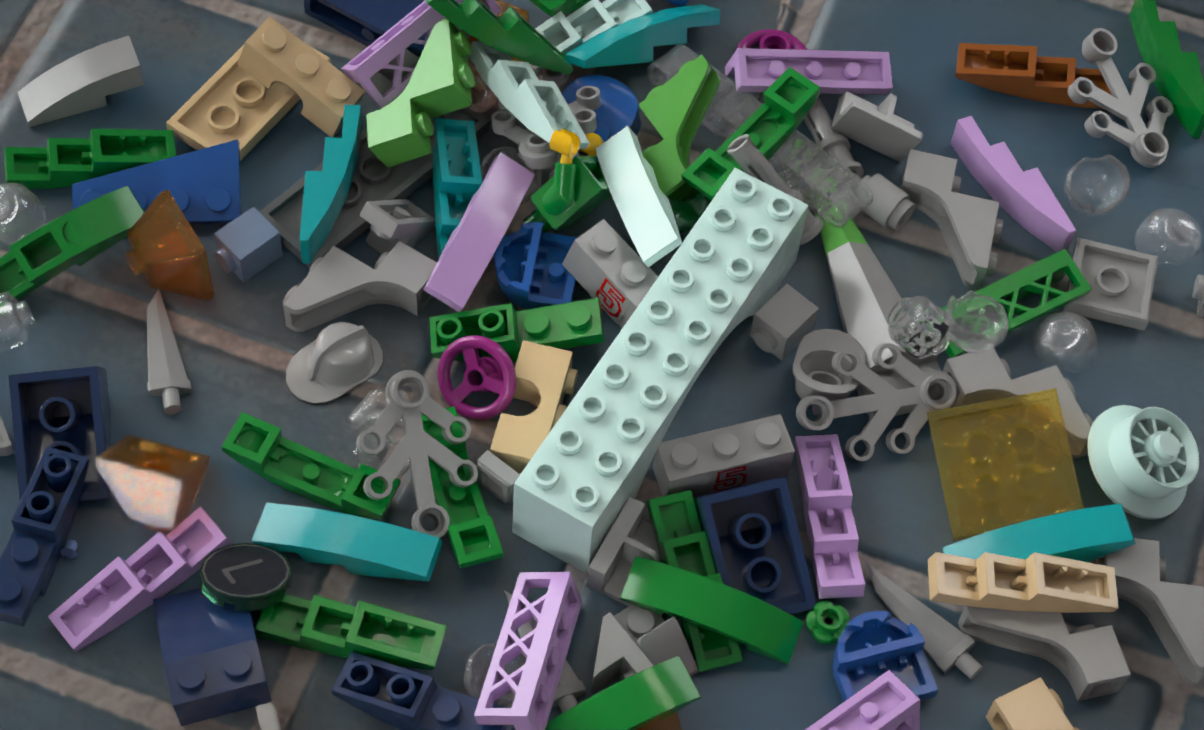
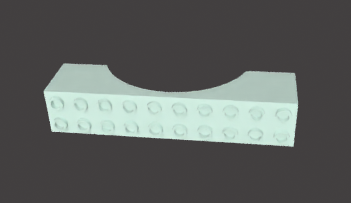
M734 168L687 235L683 244L680 245L515 481L512 532L588 575L589 565L629 496L636 499L650 463L694 382L732 330L747 317H754V314L772 298L795 263L808 211V204Z

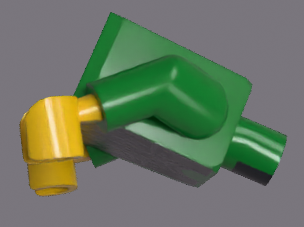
M565 129L553 132L549 147L551 150L561 153V159L555 162V175L531 196V200L537 209L523 220L524 223L542 222L543 232H547L552 227L555 230L569 229L612 196L595 150L604 143L598 134L593 132L585 134L590 144L585 149H581V140L577 134ZM578 151L588 154V156H576L573 158Z

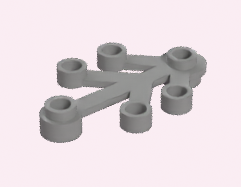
M1096 28L1083 40L1082 54L1088 62L1097 64L1111 94L1094 86L1090 79L1079 77L1068 87V95L1077 104H1085L1089 100L1125 120L1129 128L1127 129L1113 122L1107 113L1095 111L1084 123L1085 130L1090 136L1101 138L1107 135L1129 147L1133 158L1142 166L1148 168L1158 167L1165 161L1169 150L1168 141L1162 132L1166 119L1173 113V105L1166 97H1155L1145 108L1146 115L1150 119L1146 127L1140 113L1149 86L1156 79L1154 68L1147 63H1139L1129 73V81L1132 84L1129 93L1111 58L1118 48L1115 36L1104 28Z
M543 68L538 80L554 81L562 93L570 84V75ZM584 86L577 90V100L568 104L584 134H589L597 128L596 113L593 110L601 106L600 90L597 87ZM498 100L500 110L491 116L493 132L498 135H504L518 144L519 155L529 168L545 169L554 165L559 153L551 150L549 147L550 143L537 134H531L517 126L516 117Z
M891 343L880 344L872 353L874 364L881 369H893L914 386L896 389L864 365L856 352L842 350L837 352L832 359V368L835 373L840 376L852 377L873 394L829 401L823 396H807L797 405L796 417L799 424L808 430H823L831 424L833 418L875 411L861 433L850 437L845 445L846 454L850 459L866 461L872 457L875 443L899 408L916 404L903 426L892 429L886 436V446L891 452L906 454L913 449L915 437L931 413L944 412L953 405L957 389L952 377L939 370H931L925 373L902 356L900 349L896 345ZM886 348L893 355L892 361L889 364H885L881 358L882 351ZM845 355L849 356L852 360V367L848 371L843 370L840 365L841 359ZM932 384H936L939 388V395L934 400L928 394V389ZM812 404L818 409V416L814 421H810L806 416V410ZM899 433H902L906 438L905 446L901 449L895 445V437ZM859 440H862L866 446L865 452L861 456L856 455L854 451V445Z
M403 370L389 379L385 390L388 405L372 427L359 434L356 445L359 452L365 456L377 455L385 447V436L401 416L403 418L405 435L378 472L371 474L365 479L363 489L370 499L381 500L392 491V482L409 460L417 504V511L411 519L412 530L440 538L447 532L450 518L447 511L435 503L428 457L449 472L451 482L461 488L467 487L477 480L478 468L475 463L467 459L462 460L423 430L421 414L442 428V435L450 444H460L467 440L471 434V426L467 419L461 416H454L430 398L429 384L420 373L412 370ZM401 386L412 388L414 392L412 400H405L401 397ZM452 423H458L462 426L463 435L461 438H456L451 434L450 425ZM366 435H373L377 438V449L370 450L364 445V437ZM459 466H465L469 469L470 479L468 481L459 479L457 475ZM379 478L384 482L385 490L382 494H377L372 490V479ZM423 516H431L434 519L435 528L433 531L423 529L421 525Z

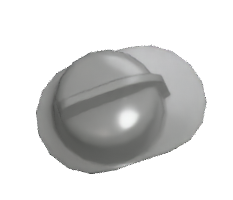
M346 322L334 323L323 329L315 341L302 348L291 358L286 368V383L290 392L301 401L311 404L328 403L376 375L383 363V351L378 341L368 333L363 325L357 326Z
M833 329L815 330L805 335L799 343L792 366L793 375L795 376V390L800 399L807 396H823L829 401L849 398L859 383L850 376H840L835 373L832 368V359L839 351L851 350L856 352L861 362L865 364V351L860 342L847 333ZM847 355L841 359L840 365L843 370L848 371L852 367V360ZM812 404L813 414L818 415L817 407Z

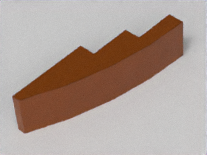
M959 43L956 65L957 79L1025 99L1072 107L1103 109L1089 100L1085 104H1077L1070 99L1068 87L1079 77L1090 79L1094 86L1111 94L1100 70L1076 68L1077 58L1037 56L1038 46Z

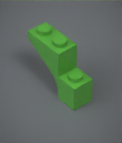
M448 19L439 21L434 25L404 91L390 104L366 114L368 148L387 168L430 154V136L433 135L431 119L472 105L471 88L474 87L475 81L468 63V55L472 52L471 44L464 31L459 32Z
M702 54L695 60L685 63L679 69L678 74L664 85L652 89L646 99L639 104V107L663 138L660 143L648 147L642 154L653 167L659 189L669 201H686L697 191L682 180L681 174L690 166L689 152L691 143L721 82L718 73Z

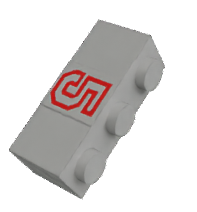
M604 219L574 240L562 263L592 298H599L601 308L621 328L627 323L658 278L652 269L646 266L636 252Z
M781 414L661 442L654 456L653 471L662 497L691 490L693 497H698L772 478L789 476L795 450Z

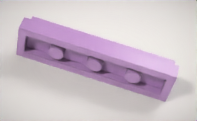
M425 0L348 62L341 70L353 82L360 83L377 108L381 109L404 91L415 68L403 66L405 49L412 43L422 44L425 47L434 25L446 18L429 6ZM456 0V1H457L459 4H461L464 0ZM481 0L496 15L502 11L495 0ZM424 33H426L425 40H419V39H418V38H420ZM396 57L395 65L388 64ZM382 68L394 69L393 85L381 95L369 78ZM402 71H408L409 73L402 78Z
M737 48L725 66V77L735 78L736 92H765L789 67L821 87V93L843 94L845 91H848L852 94L888 95L893 89L889 52Z
M571 572L519 573L474 714L478 724L514 725L515 730H545L582 605V599ZM530 588H548L547 593L530 604L526 599ZM533 618L537 622L536 629L519 639L515 634L517 628ZM523 654L526 657L525 665L508 675L504 671L505 665ZM510 690L515 694L512 708H492L494 701Z
M888 670L805 730H920V699Z

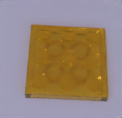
M1056 388L927 412V420L953 541L968 539L988 531L1035 518L1084 509Z

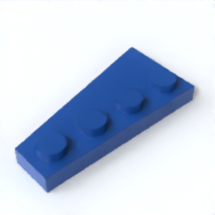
M233 140L72 184V209L112 191L129 186L151 221L145 226L230 223L241 215L239 140Z

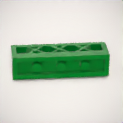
M1063 249L932 312L931 315L928 314L921 326V330L926 337L930 336L931 340L934 337V340L930 342L931 344L941 339V332L933 328L934 322L938 325L945 322L949 328L940 343L949 357L954 358L969 353L1088 295L1092 288L1066 249ZM1067 275L1075 289L1064 292L1051 288L1050 285L1061 281ZM1034 293L1041 295L1039 306L1032 309L1016 304L1017 301ZM1047 297L1053 298L1052 300L1047 302ZM999 310L1007 311L1005 323L1001 325L982 321V318ZM966 326L973 328L970 340L957 345L951 333ZM979 330L984 331V333L978 335Z

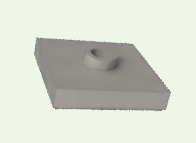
M1077 238L1072 259L1092 290L1088 295L1065 305L1063 312L1144 331L1149 320L1158 256ZM1068 279L1066 292L1075 289L1070 279Z

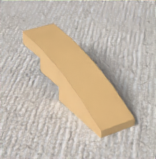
M935 552L927 559L930 601L979 608L1031 612H1115L1119 608L1114 567L1036 552L1026 560L984 552L978 559Z

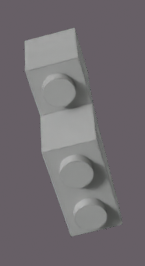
M910 149L900 189L910 195V201L916 204L915 209L928 215L939 226L963 284L968 288L980 290L985 275L993 276L998 253L992 252L991 247L992 242L998 244L1004 220L997 218L999 202L959 193L962 177L955 176L958 159Z
M399 241L390 252L386 251L378 258L373 269L333 246L324 257L320 256L313 262L308 276L299 286H293L287 292L283 300L286 327L295 332H304L372 304L394 305L418 316L433 298L432 295L424 291V288L437 262Z
M993 345L946 360L943 372L949 374L956 385L957 394L952 406L957 415L976 410L997 411L1008 415L1066 457L1077 459L1086 456L1088 452V435L1093 421L1088 414L1082 412L1075 399L1072 383L1067 378L1064 379L1057 365L1011 380V372L1007 362L999 358Z
M1134 538L1136 544L1097 558L1096 564L1115 568L1117 597L1135 605L1147 616L1183 680L1190 686L1204 688V586L1164 582L1166 560L1160 558L1159 541Z
M971 606L964 607L958 621L960 630L976 641L1040 657L1055 665L1069 681L1077 701L1120 692L1131 675L1112 625L1095 628V625H1084L1069 633L1062 614L1059 612L1013 611Z

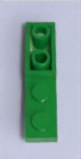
M122 187L77 207L8 246L10 251L0 257V308H7L71 266L85 264L150 223L151 221L130 187Z
M599 298L516 312L513 304L510 303L429 317L431 354L433 358L439 359L451 343L461 337L471 335L483 336L498 343L507 352L512 363L517 362L523 340L563 350L605 342ZM477 348L479 358L484 356L493 357L488 352ZM463 352L459 353L454 361L465 362Z

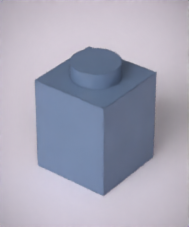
M254 206L214 233L217 249L214 255L218 264L227 273L233 271L243 283L283 256L280 232Z

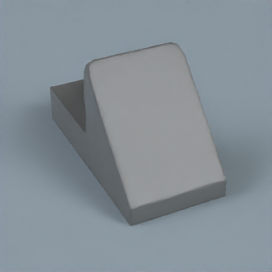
M408 199L367 201L359 215L371 224V231L366 242L381 254L386 251L390 252L399 241L413 248L435 227V219Z
M633 604L614 615L653 665L680 656L690 677L697 673V665L675 617L664 621L661 615Z
M611 612L603 616L592 681V693L620 674L622 675L620 677L622 681L654 666Z

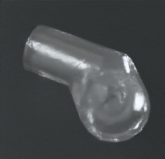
M386 389L370 391L348 416L346 422L354 431L362 433L375 418L380 416L388 405L385 394ZM400 389L401 397L405 400H410L408 394Z

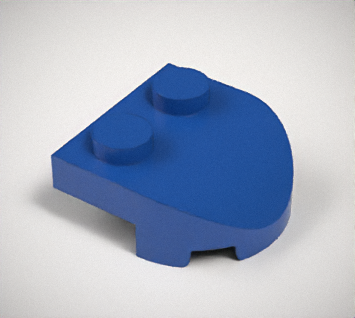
M587 75L571 82L561 93L566 103L570 104L577 100L576 92L581 87L594 86L600 90L601 106L593 110L596 113L597 128L593 133L598 134L603 139V142L610 139L626 126L636 136L639 133L641 127L639 102L633 91L623 83L607 76Z
M542 222L524 223L521 225L520 230L508 236L504 234L494 253V268L498 284L506 297L524 309L572 302L576 279L562 263L577 237L543 232Z
M887 611L866 612L853 618L847 624L838 639L832 660L833 675L843 702L888 670L904 683L920 701L936 696L938 688L923 652L925 640L914 624L910 623L907 625L891 617V613Z

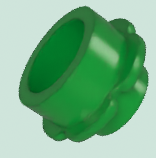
M822 601L815 604L814 610L807 614L806 625L811 636L817 642L834 644L838 642L840 635L845 630L850 616L843 606H834L830 601ZM829 618L833 623L828 625L824 620Z

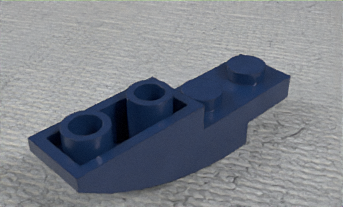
M46 446L12 517L11 522L14 530L0 558V621L24 627L38 595H45L61 557L60 551L65 546L78 507L89 466L88 457Z
M352 651L331 690L334 696L399 730H515L514 725L478 724L474 717L479 701L477 698L439 687L431 676ZM493 704V707H492V708H505V707H502V706Z

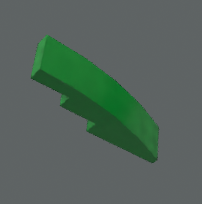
M426 0L429 6L459 29L495 50L521 61L529 62L531 65L569 75L574 70L566 56L511 6L498 17L480 0H464L461 4L456 0Z
M1135 0L1129 18L1144 63L1154 68L1156 72L1154 84L1161 96L1166 97L1172 103L1175 117L1191 138H1200L1204 130V82L1197 52H1181L1175 21L1159 20L1155 0Z
M91 129L89 138H48L46 148L4 147L6 190L72 187L74 183L176 156L173 130Z
M691 490L646 501L662 563L723 584L721 574H716L706 531L702 532ZM680 619L698 672L743 661L737 641Z
M273 590L267 595L255 633L260 638L338 657L348 658L352 651L399 667L434 670L447 626L360 600L357 607L317 595H314L312 601Z

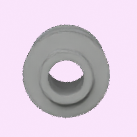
M879 173L873 177L865 176L854 190V196L857 197L855 206L885 228L892 227L896 231L900 230L908 222L916 208V204L910 201L909 194Z

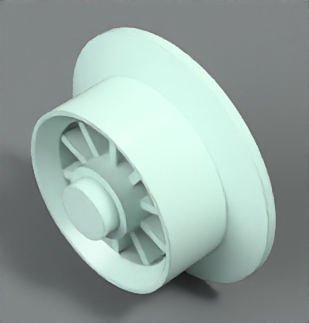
M1119 405L1101 413L1090 428L1087 448L1091 469L1098 484L1113 503H1121L1124 511L1133 516L1150 520L1164 518L1178 509L1185 498L1188 484L1194 480L1199 469V451L1196 441L1189 428L1179 417L1160 407L1141 409L1129 405Z

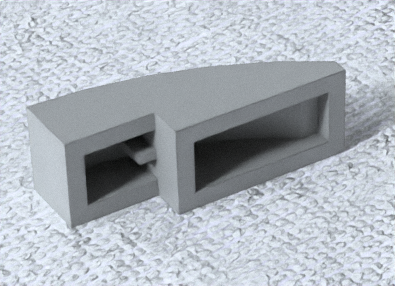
M130 36L122 37L79 53L49 69L18 91L28 126H36L107 106L105 96L143 86L144 82L140 63Z

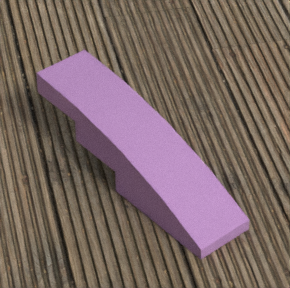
M972 116L957 120L950 144L971 175L993 200L999 202V206L1025 230L1055 252L1063 249L1068 251L1076 229L1039 169L1036 167L1023 172L1004 141L990 146Z
M502 152L499 153L492 162L481 187L472 197L459 225L452 232L424 291L457 312L463 309L518 210L535 175L534 173Z
M838 434L795 436L802 505L819 599L863 597L865 581L857 552L859 537L851 509L853 494Z
M200 506L168 535H164L159 531L128 559L123 560L118 556L53 611L48 618L72 649L77 652L152 605L153 599L165 596L204 566L205 560L214 552L228 547L232 542Z

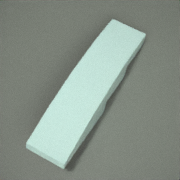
M591 0L568 17H565L560 11L535 29L565 55L597 34L628 20L653 13V10L645 0H606L603 3L599 0ZM511 56V58L513 59V61H521V60H519V59L514 58V57ZM531 65L538 78L543 68Z
M473 41L471 43L472 52L468 57L481 78L505 108L529 130L550 143L554 131L565 129L579 136L581 149H585L590 144L554 81L538 80L529 62L513 61L511 56L495 50L481 41Z
M626 126L595 150L608 188L642 261L649 267L683 243L669 199L659 189L653 167L643 157L637 136Z

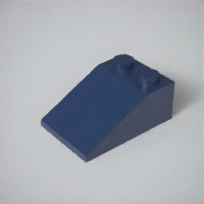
M92 366L8 375L20 501L46 446L89 458V466L79 501L111 498L110 404L106 369Z
M786 477L772 478L693 497L702 532L706 531L716 574H721L723 584L756 597L789 614L814 609L816 600Z
M208 585L153 599L172 704L181 726L272 702L247 597L228 595Z

